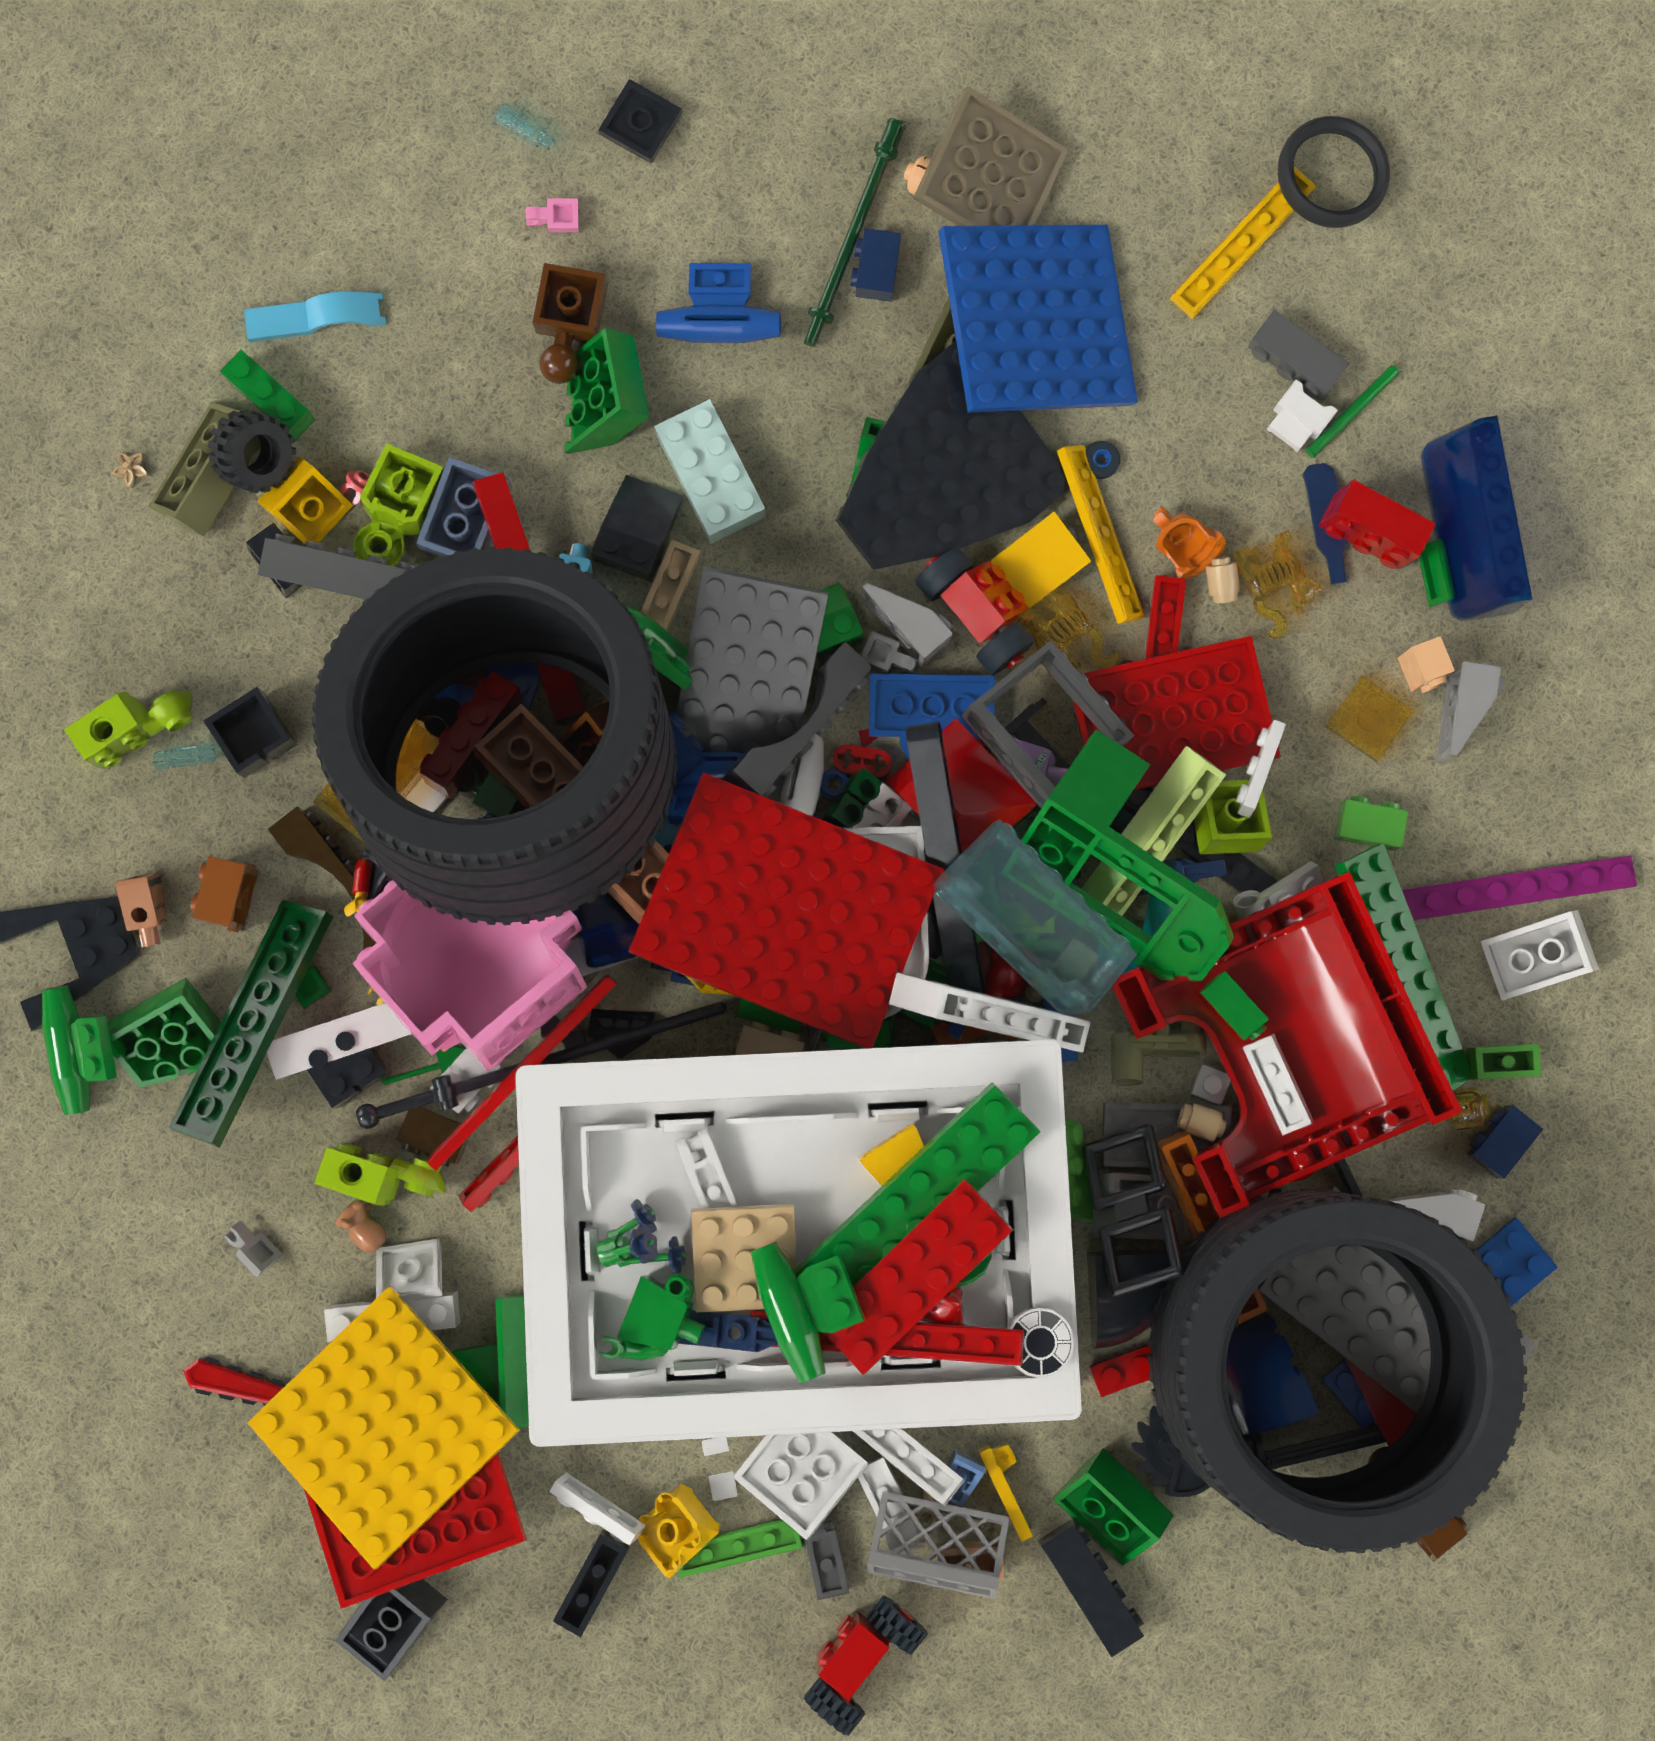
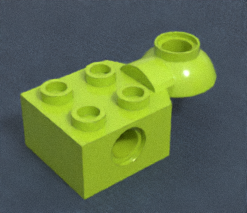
M386 443L360 495L363 508L371 518L372 523L361 528L354 538L353 551H356V558L368 560V555L387 558L386 565L395 566L399 562L405 548L404 536L416 535L421 532L443 474V466ZM377 545L387 546V549L382 553L372 552L373 548Z
M171 690L158 697L152 703V709L149 712L141 701L130 696L126 691L117 693L69 725L64 731L85 761L101 769L104 767L108 769L120 763L123 759L121 756L130 749L136 751L149 742L148 737H153L165 728L169 732H174L186 726L193 719L190 713L192 708L190 690L179 692Z
M346 1142L337 1143V1146L326 1147L314 1182L316 1185L380 1206L391 1205L401 1180L405 1181V1189L418 1194L433 1197L434 1191L446 1193V1184L440 1173L442 1166L435 1171L427 1164L428 1160L418 1157L414 1158L413 1163L395 1158L392 1164H390L391 1157L376 1152L364 1155L360 1153L361 1147ZM356 1164L362 1169V1176L359 1180L353 1173Z

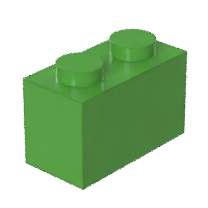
M1350 796V800L1346 799L1340 803L1334 839L1372 847L1384 843L1386 849L1396 851L1401 849L1403 845L1408 811L1399 809L1400 805L1396 803L1381 802V805L1369 804L1368 798Z
M1539 1044L1466 1048L1467 1061L1470 1065V1080L1542 1076Z

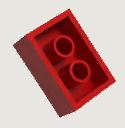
M1353 479L1334 493L1318 526L1326 529L1325 533L1334 539L1347 540V542L1353 544L1352 547L1356 551L1363 554L1370 553L1379 558L1382 565L1391 569H1400L1420 557L1436 523Z

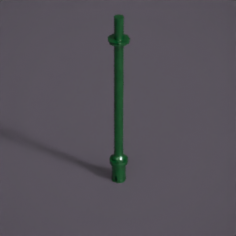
M889 118L880 142L875 144L876 161L818 307H810L808 310V315L813 320L805 337L804 344L810 347H815L824 323L830 324L834 320V316L829 313L834 297L889 161L896 159L899 153L897 147L906 129V125L900 120Z

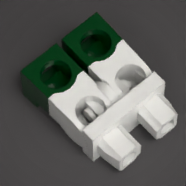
M864 767L852 774L839 793L840 797L835 799L822 819L843 829L920 825L916 817L910 813L912 808Z

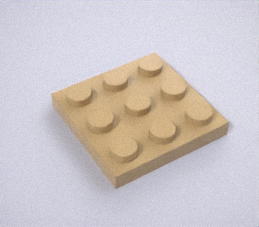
M794 1204L691 1208L696 1312L764 1309L758 1293L750 1252L777 1242L792 1270L797 1267Z

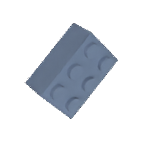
M451 457L448 458L416 542L421 552L435 557L442 555L444 557L452 555L457 551L466 552L475 548L478 550L489 548L492 538L472 482L495 475L496 473ZM505 477L509 490L511 491L512 486L510 484V481L507 477Z

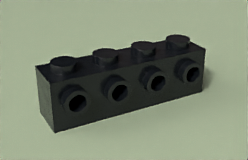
M1070 1519L1038 1540L1111 1657L1144 1637L1139 1627L1144 1625L1143 1621L1134 1607L1127 1610L1122 1602L1126 1594L1116 1579L1110 1583L1104 1573L1109 1567L1099 1552L1094 1555L1091 1553L1086 1544L1092 1540L1081 1524L1075 1527Z

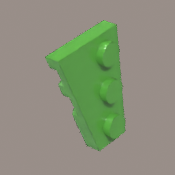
M1065 1117L1071 1218L1092 1224L1093 1203L1082 1148L1085 1145L1081 1123Z

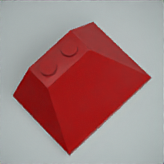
M955 718L942 730L963 861L964 866L968 869L1038 804ZM909 760L886 782L919 816Z

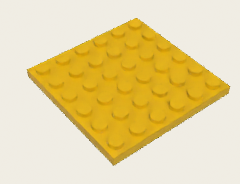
M389 1286L247 1422L374 1570L378 1569L521 1431L392 1286Z

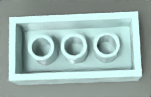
M710 399L654 426L656 436L710 544L766 517L765 507Z

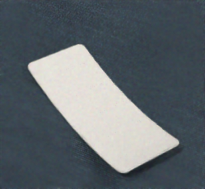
M726 1437L702 1441L704 1456L729 1451ZM733 1471L708 1476L713 1501L737 1497L738 1493L736 1482L733 1478Z

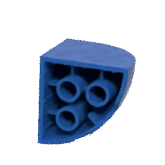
M1267 1312L1240 1324L1233 1330L1229 1341L1226 1358L1227 1394L1233 1417L1241 1435L1273 1430L1320 1413L1304 1374L1300 1372L1297 1366L1293 1367L1289 1360L1294 1357V1353L1284 1335L1281 1336L1280 1333L1275 1334L1274 1329L1278 1328L1277 1324Z

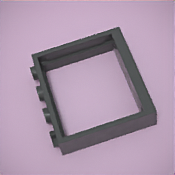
M1049 641L979 697L961 716L1040 808L1043 807L1055 786L987 709L988 706L1042 664L1101 733L1123 747L1134 737L1124 725L1126 722L1122 718H1118L1110 709L1106 698L1096 693L1089 685L1085 674L1076 670L1069 662L1064 651L1061 652L1052 641Z

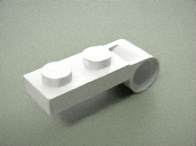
M1310 861L1261 893L1249 890L1238 894L1233 899L1238 920L1323 883L1319 866Z
M883 1456L868 1462L869 1464L858 1476L877 1517L883 1491L903 1495L887 1460ZM887 1502L885 1513L892 1523L907 1514L901 1504ZM911 1519L896 1528L905 1542L920 1533ZM884 1520V1522H883V1527H882V1529H885L886 1527H888V1525H887V1523L885 1522V1520ZM892 1531L884 1536L890 1552L901 1546ZM924 1538L909 1547L911 1551L924 1546ZM904 1550V1551H902L900 1554H907V1553H906V1551Z

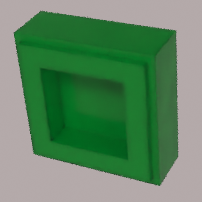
M313 965L308 968L295 996L303 1009H306L332 991L317 967Z

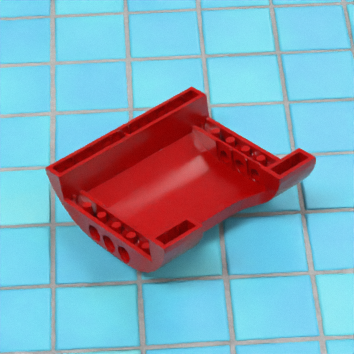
M1350 872L1334 877L1231 923L1230 927L1234 939L1202 981H1190L1188 976H1176L1174 980H1161L1141 966H1137L1109 980L1136 1039L1162 1029L1169 1023L1176 1021L1193 1022L1202 1027L1209 1035L1229 1076L1241 1107L1239 1121L1233 1131L1225 1138L1192 1157L1219 1218L1250 1205V1199L1424 1123L1430 1122L1431 1125H1434L1463 1112ZM1222 970L1227 972L1268 1018L1264 1023L1267 1027L1266 1030L1254 1040H1251L1250 1037L1245 1041L1242 1040L1199 993ZM1273 1033L1314 1120L1312 1124L1282 1135L1243 1050L1245 1045Z

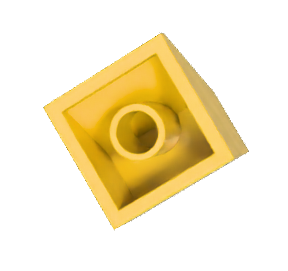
M298 456L294 460V468L289 467L287 471L290 474L287 480L282 478L280 480L281 486L278 488L271 487V491L263 493L257 502L304 545H306V540L319 543L353 505L311 464Z

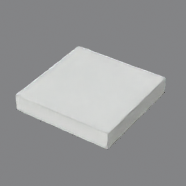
M440 1239L380 1247L376 1251V1298L389 1286H392L406 1302L442 1296V1247Z

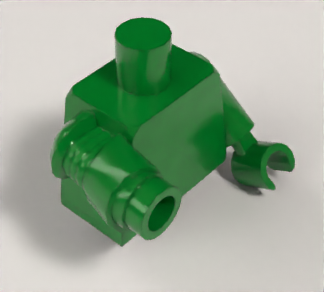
M677 1273L669 1276L665 1285L652 1277L641 1276L617 1336L618 1339L623 1341L619 1342L610 1336L602 1337L601 1340L612 1342V1349L607 1353L599 1351V1354L608 1359H614L619 1356L620 1358L643 1361L663 1357L668 1350L677 1348L681 1338L698 1344L703 1336L705 1325L689 1318L693 1308V1303L690 1301L694 1291L692 1280L686 1275Z

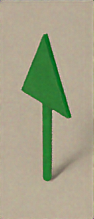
M452 1046L445 1052L439 1049L436 1052L439 1063L382 1080V1084H391L437 1069H441L443 1074L466 1048Z

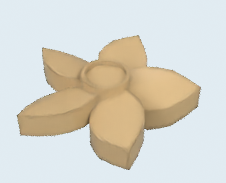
M119 452L118 461L122 466L115 468L111 474L116 477L124 476L126 485L131 488L134 484L135 476L139 478L149 476L147 471L141 467L144 460L143 453H136L128 457L126 454Z

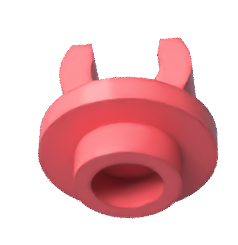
M360 470L356 472L349 471L346 475L347 483L342 485L340 492L346 494L353 488L356 491V497L352 503L354 505L362 503L360 495L370 476Z

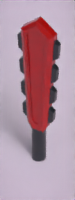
M210 1357L205 1359L199 1358L183 1369L189 1387L194 1388L196 1393L208 1396L212 1393H218L220 1398L231 1401L237 1397L241 1398L243 1403L250 1405L261 1402L265 1406L285 1387L284 1382L273 1378L267 1381L262 1374L256 1372L246 1374L241 1367L232 1364L225 1367L221 1365L219 1360Z

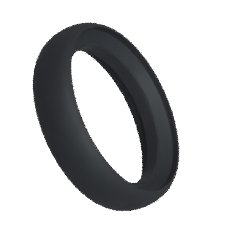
M1325 116L1304 123L1287 139L1278 160V181L1284 198L1301 217L1319 226L1343 228L1365 220L1380 206L1389 186L1390 165L1383 145L1368 128L1345 117ZM1320 134H1338L1353 140L1365 151L1373 167L1374 181L1370 195L1362 204L1349 210L1333 211L1314 204L1302 193L1294 175V159L1298 148L1309 138Z

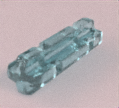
M212 744L200 745L199 749L196 746L171 749V753H168L167 750L157 751L154 753L153 763L157 770L169 769L170 765L173 768L197 765L198 761H202L203 764L211 763L216 759V751Z

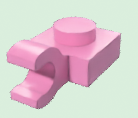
M547 198V207H526L527 226L548 224V232H579L578 198Z

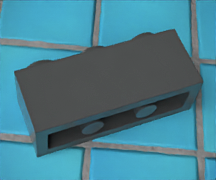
M1273 310L1248 346L1252 350V355L1257 360L1263 363L1268 361L1277 368L1276 371L1281 377L1289 381L1292 379L1294 381L1298 380L1302 383L1305 394L1311 398L1318 397L1321 400L1325 398L1350 364L1276 310Z

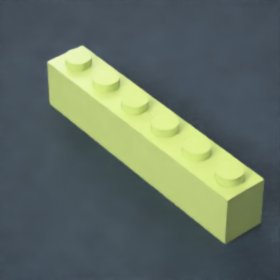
M1186 746L1121 835L1160 861H1163L1226 774L1206 758ZM1101 861L1081 889L1122 916L1142 890V887Z

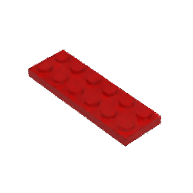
M966 1179L963 1180L853 1287L865 1320L834 1333H825V1335L862 1375L866 1374L1014 1230Z

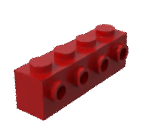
M492 671L488 678L484 677L478 683L473 699L470 703L466 702L462 705L454 725L443 731L437 748L433 753H428L420 764L421 770L419 773L425 784L450 800L479 762L474 756V746L523 701L519 687Z

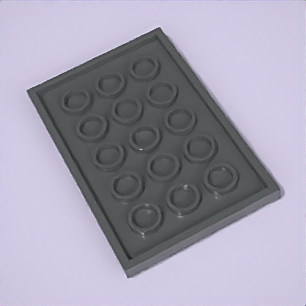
M706 566L703 567L686 663L690 666L689 672L693 682L686 690L681 688L676 712L685 723V726L681 728L687 736L693 734L704 749L700 753H747L752 748L766 747L782 742L799 729L804 719L829 592Z

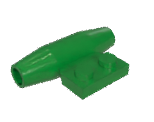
M626 605L630 614L636 618L639 628L644 633L655 669L683 690H686L693 682L689 672L690 666L686 663L688 646L649 616Z
M68 985L43 989L42 1030L52 1083L64 1115L87 1112L90 1110V1081H107L117 1078L106 1015H96L80 1018Z
M777 1242L751 1251L759 1296L778 1346L800 1383L825 1374L826 1370L818 1332L834 1333L865 1320L841 1255L839 1254L806 1267L797 1278Z

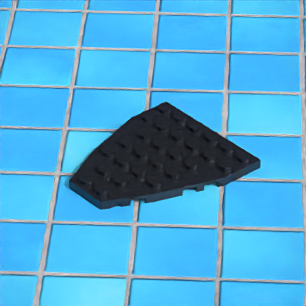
M955 340L919 369L910 379V384L902 397L897 400L888 420L883 423L859 464L860 469L854 483L850 485L846 494L847 499L840 508L835 521L871 568L876 570L941 556L955 547L960 549L1029 523L1069 490L1070 487L1062 466L1021 411L968 413Z

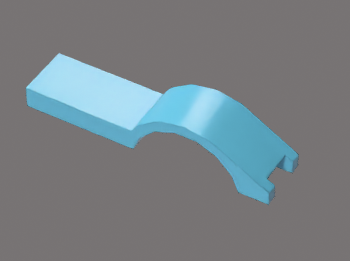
M353 291L331 292L317 295L305 302L245 309L247 339L251 343L311 335L322 327L342 323H357L369 327L387 325L386 318L380 316L378 302L384 301L383 294Z

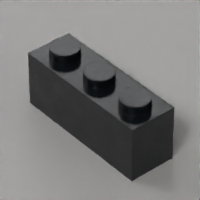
M603 1528L552 1622L581 1637L630 1546L614 1540L610 1536V1532Z

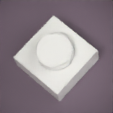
M1201 1064L1190 1094L1217 1105H1222L1230 1083L1229 1076L1224 1072Z

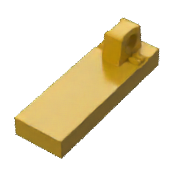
M1008 1443L994 1448L987 1444L977 1449L1021 1542L1033 1537L1003 1474V1471L1017 1462Z

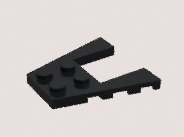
M119 897L0 912V944L58 922L79 977L76 980L61 985L69 986L74 1002L90 993L93 988L104 980L109 979L141 956L132 931H127ZM42 993L20 1002L31 1031H37L42 1026Z

